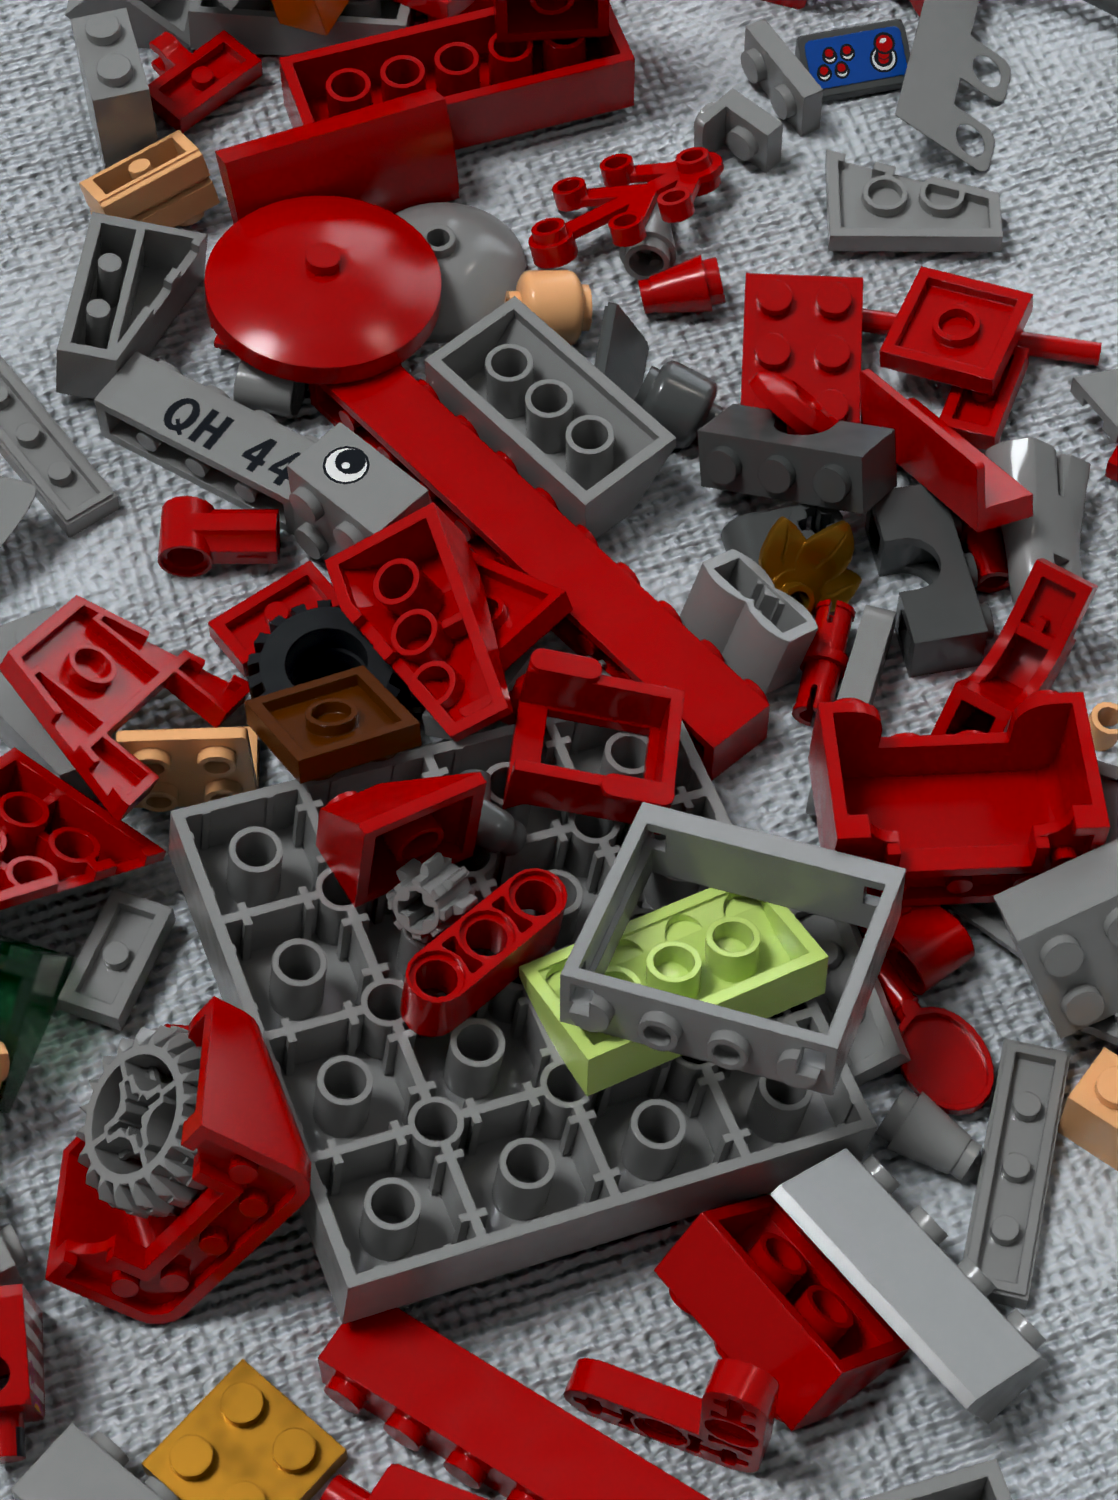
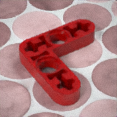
M581 1358L575 1364L563 1395L572 1406L595 1418L739 1472L753 1473L759 1470L772 1436L779 1384L772 1375L750 1363L737 1359H718L703 1397L699 1398L612 1364L591 1358Z

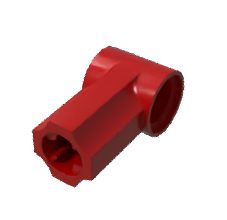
M192 496L175 497L166 501L162 506L158 564L169 574L179 577H197L207 573L212 568V564H278L280 560L279 509H214L213 505L206 500Z

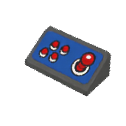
M894 19L800 36L796 40L795 56L823 89L822 102L901 89L910 57V50L902 20Z

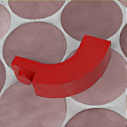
M1044 558L1037 559L991 650L969 677L955 683L931 735L956 734L965 730H979L984 733L1007 732L1016 706L1023 702L1031 693L1040 690H1050L1076 642L1073 637L1098 586Z

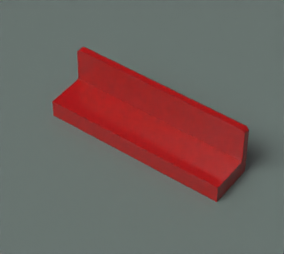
M870 369L859 372L861 424L895 429L896 463L976 532L1033 517V494L917 399L914 397L906 399Z

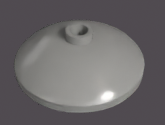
M449 202L420 204L394 213L422 234L435 253L440 266L441 307L436 325L426 342H450L504 304L506 291L516 290L521 274L526 271L524 251L511 229L492 214L472 206Z

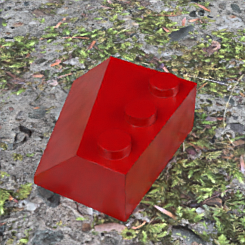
M15 747L0 757V910L164 860L166 851L122 820L120 822L117 821L106 809Z

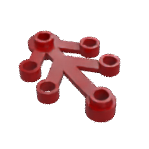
M692 147L677 154L673 162L634 165L631 155L616 154L605 158L600 163V170L606 187L587 189L585 180L580 177H569L558 181L552 187L558 210L569 212L583 207H599L566 223L561 218H548L537 222L532 227V235L528 240L534 264L539 268L551 269L570 263L578 255L575 239L607 223L615 246L630 247L642 242L647 236L645 226L656 202L658 203L661 219L664 222L676 223L690 218L695 213L693 204L695 198L708 194L720 186V175L724 170L722 157L715 152L708 151L704 147ZM647 182L645 184L629 185L630 183Z

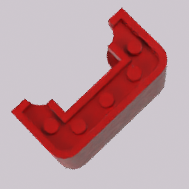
M1040 690L1031 693L1014 709L1007 732L984 733L979 730H965L956 734L918 735L905 732L891 737H881L880 711L875 706L857 698H842L834 702H818L808 762L820 847L905 868L906 875L902 906L995 902L994 895L1096 849L1106 842L1110 830V822L1083 692L1059 693L1054 690ZM867 887L866 894L881 897L883 891Z

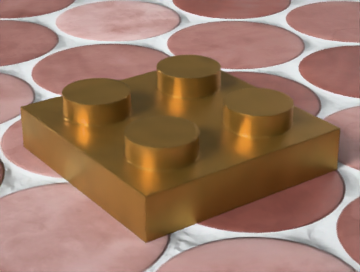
M242 1359L141 1464L148 1476H153L161 1481L179 1500H310L348 1460L346 1449Z

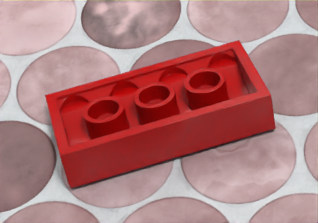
M434 88L215 151L234 224L261 207L303 196L347 197L380 206L392 213H397L420 204L448 202L459 198L456 154L446 100Z

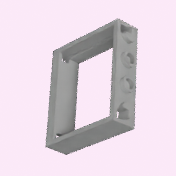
M642 802L560 974V1022L579 1026L589 1032H600L644 1044L658 1051H669L710 1062L724 1069L739 1070L783 1082L793 1088L808 1089L833 1096L901 916L906 869ZM654 832L666 835V842L654 839ZM651 872L868 928L827 1035L604 975ZM867 887L883 891L881 897L866 894Z

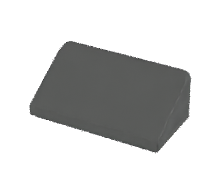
M608 302V306L604 308L594 366L629 397L635 400L643 384L648 343L617 303Z

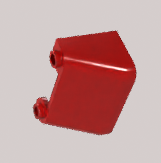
M215 996L194 1016L189 1024L188 1038L195 1043L196 1047H202L196 1109L183 1123L181 1146L192 1151L196 1148L198 1149L194 1157L192 1180L208 1187V1189H204L202 1194L189 1207L183 1208L178 1217L155 1218L149 1216L145 1219L129 1215L124 1210L113 1208L107 1202L99 1200L97 1190L85 1184L88 1168L77 1162L79 1154L85 1147L84 1141L76 1137L63 1150L45 1280L135 1320L149 1324H165L176 1321L186 1315L293 1215L310 1196L311 1161L260 1028L255 1019L245 1011Z

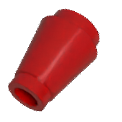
M698 255L649 276L647 279L638 280L645 315L656 312L657 314L713 312V305L726 303L716 257L702 260L701 255Z

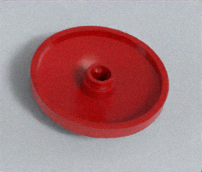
M303 196L275 202L249 213L232 225L218 240L209 256L205 270L206 309L210 323L221 341L231 352L252 367L282 379L301 383L340 384L360 381L400 365L419 350L429 338L438 320L441 307L440 266L435 253L422 234L403 218L389 210L365 201L347 197Z

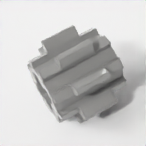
M439 852L435 853L424 863L413 858L399 868L396 874L401 882L386 894L388 909L393 910L397 919L393 922L399 930L404 928L412 933L413 939L421 940L425 944L440 932L445 931L478 902V897L475 896V887L470 886L467 878L470 872L465 866L459 868L452 864V858L444 857Z

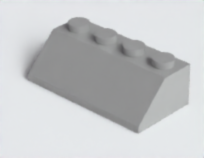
M515 296L424 359L426 382L434 389L440 402L455 416L462 415L468 419L483 442L494 452L502 451L515 464L520 476L535 489L540 487L547 491L555 501L558 510L575 526L580 524L586 527L596 540L632 513L676 446V437Z
M845 1148L780 1184L770 1194L773 1199L966 1410L989 1424L1050 1366L1037 1351L1046 1339L1017 1308L1007 1317L1003 1315L988 1299V1296L997 1288L993 1282L968 1256L957 1265L946 1254L939 1244L948 1237L947 1233L920 1205L910 1213L903 1208L891 1195L900 1186V1183L872 1154L861 1163L860 1160Z

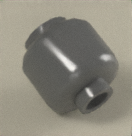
M669 361L661 369L651 366L634 400L676 437L675 447L681 449L690 446L698 435L697 430L723 412L724 409L714 403L718 393L716 382L677 361Z

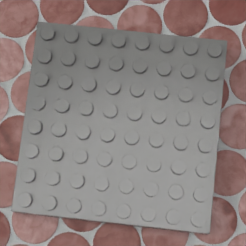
M547 717L541 763L601 775L616 773L643 779L648 736ZM682 721L674 789L675 797L670 809L732 824ZM514 724L469 735L458 742L449 740L398 753L389 760L371 761L337 772L333 777L326 780L308 781L300 784L295 779L170 811L169 856L222 1000L245 1011L258 1024L310 1158V1196L299 1209L342 1324L691 1217L703 1211L723 1207L774 1191L780 1184L845 1148L861 1162L877 1128L847 1062H845L833 1096L808 1089L793 1088L783 1082L739 1070L724 1069L713 1063L682 1055L587 1097L549 1038L519 976L462 1024L444 1036H422L408 1028L402 1019L400 1011L405 973L408 962L427 944L422 943L421 940L413 939L412 933L404 928L399 930L393 922L397 919L393 910L388 909L386 894L358 907L353 906L316 847L319 810L325 807L334 797L347 791L360 792L379 783L456 775L467 769H480L490 774L491 802L502 808ZM528 804L504 809L511 813L514 820L521 822L525 826L527 832L526 843L521 851L512 856H505L500 852L491 853L475 844L473 856L455 863L459 868L465 866L470 872L467 878L470 886L475 887V896L478 897V902L468 911L516 873L531 868L548 870L558 876L563 882L568 897L557 943L544 956L575 944L632 824ZM654 834V839L666 842V835ZM651 872L630 920L710 887ZM532 909L522 910L529 915H543L539 911ZM473 949L474 952L480 955H496L488 949ZM434 988L421 990L427 995L434 997L447 995L443 991ZM816 998L767 1018L826 1035L829 1030V1025Z

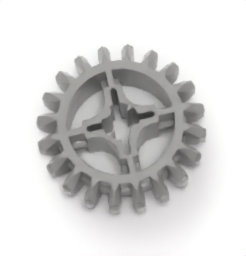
M161 1025L159 1028L153 1029L140 1028L135 1039L121 1038L117 1056H103L104 1072L100 1079L89 1080L93 1089L89 1103L79 1107L86 1113L85 1125L76 1133V1136L85 1142V1147L79 1154L77 1161L88 1168L85 1184L97 1190L99 1200L107 1202L113 1208L124 1210L126 1214L145 1219L149 1216L155 1218L178 1217L183 1208L189 1207L202 1194L204 1189H208V1187L192 1180L194 1157L198 1149L196 1148L192 1151L181 1146L183 1123L196 1109L202 1047H196L195 1043L188 1038L189 1030L181 1027L171 1026L169 1028Z

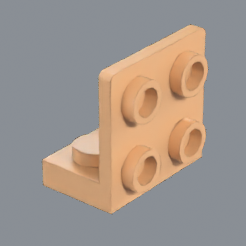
M250 726L141 729L116 732V742L160 776L150 793L134 808L165 812L176 807L192 806L259 789L260 738Z

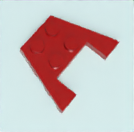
M76 595L10 649L0 664V671L107 811L120 822L150 793L160 776L112 739L111 736L163 688L169 690L215 728H218L244 703L250 694L248 681L236 675H233L230 681L227 682L203 670L205 660L187 650L175 656L146 641L150 633L149 631Z

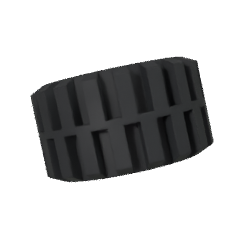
M331 600L317 601L318 608L307 610L304 604L291 608L292 617L285 619L278 615L269 622L271 634L260 632L254 641L255 653L249 654L247 664L249 674L247 678L251 699L364 665L407 710L410 708L408 686L392 667L383 660L373 648V645L351 623L339 607H332Z

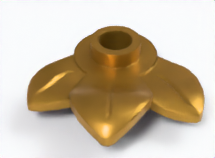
M782 516L770 529L760 550L759 566L769 575L775 588L790 596L798 592L795 599L812 616L815 613L817 603L822 600L831 599L830 613L835 611L837 600L848 603L862 581L858 574L847 568L852 560L855 546L851 526L845 520L824 528L806 540L797 526Z

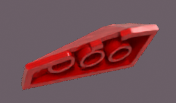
M434 502L324 560L341 611L367 638L377 653L392 667L414 696L455 742L513 713L483 582L465 534Z

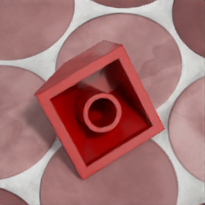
M481 772L379 783L360 792L347 791L341 793L319 810L316 847L353 906L358 907L387 894L401 881L398 879L396 871L413 858L424 863L435 853L439 852L444 857L452 858L451 863L455 864L473 856L487 782Z

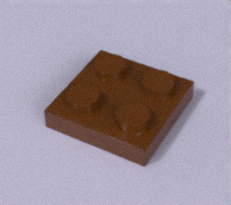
M364 665L244 701L247 724L300 784L308 781L326 780L333 777L337 772L371 761L389 760L399 752L422 745L420 722Z

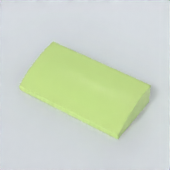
M708 888L630 920L604 975L759 1017L769 1018L825 994L829 956L787 907ZM574 944L519 966V977L543 1027L587 1097L682 1056L669 1051H658L647 1045L604 1033L589 1032L579 1026L560 1022V974Z

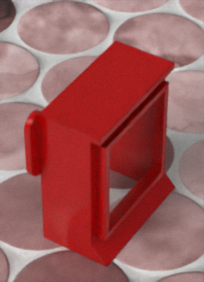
M545 648L536 649L531 654L517 702L502 809L528 804L628 824L633 823L642 802L670 809L675 797L674 789L685 690L602 675V666L594 658ZM547 717L648 736L643 779L616 773L601 775L541 763Z

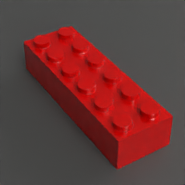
M610 3L609 36L497 43L493 6L279 58L284 106L293 128L434 88L446 100L455 150L634 106L635 58Z

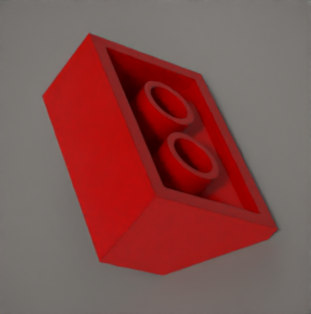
M770 1194L701 1212L654 1269L655 1273L669 1288V1293L674 1303L681 1310L692 1315L714 1340L716 1351L722 1359H737L750 1363L766 1371L778 1381L779 1392L774 1418L784 1422L791 1431L827 1418L899 1361L910 1349Z

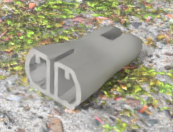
M1033 437L1008 440L988 448L985 451V456L1033 494V517L1000 526L1004 539L1008 579L1013 604L1015 605L1037 559L1044 558L1083 578L1080 540L1091 464L1071 454L1066 455L1062 453L1056 456L1054 446Z

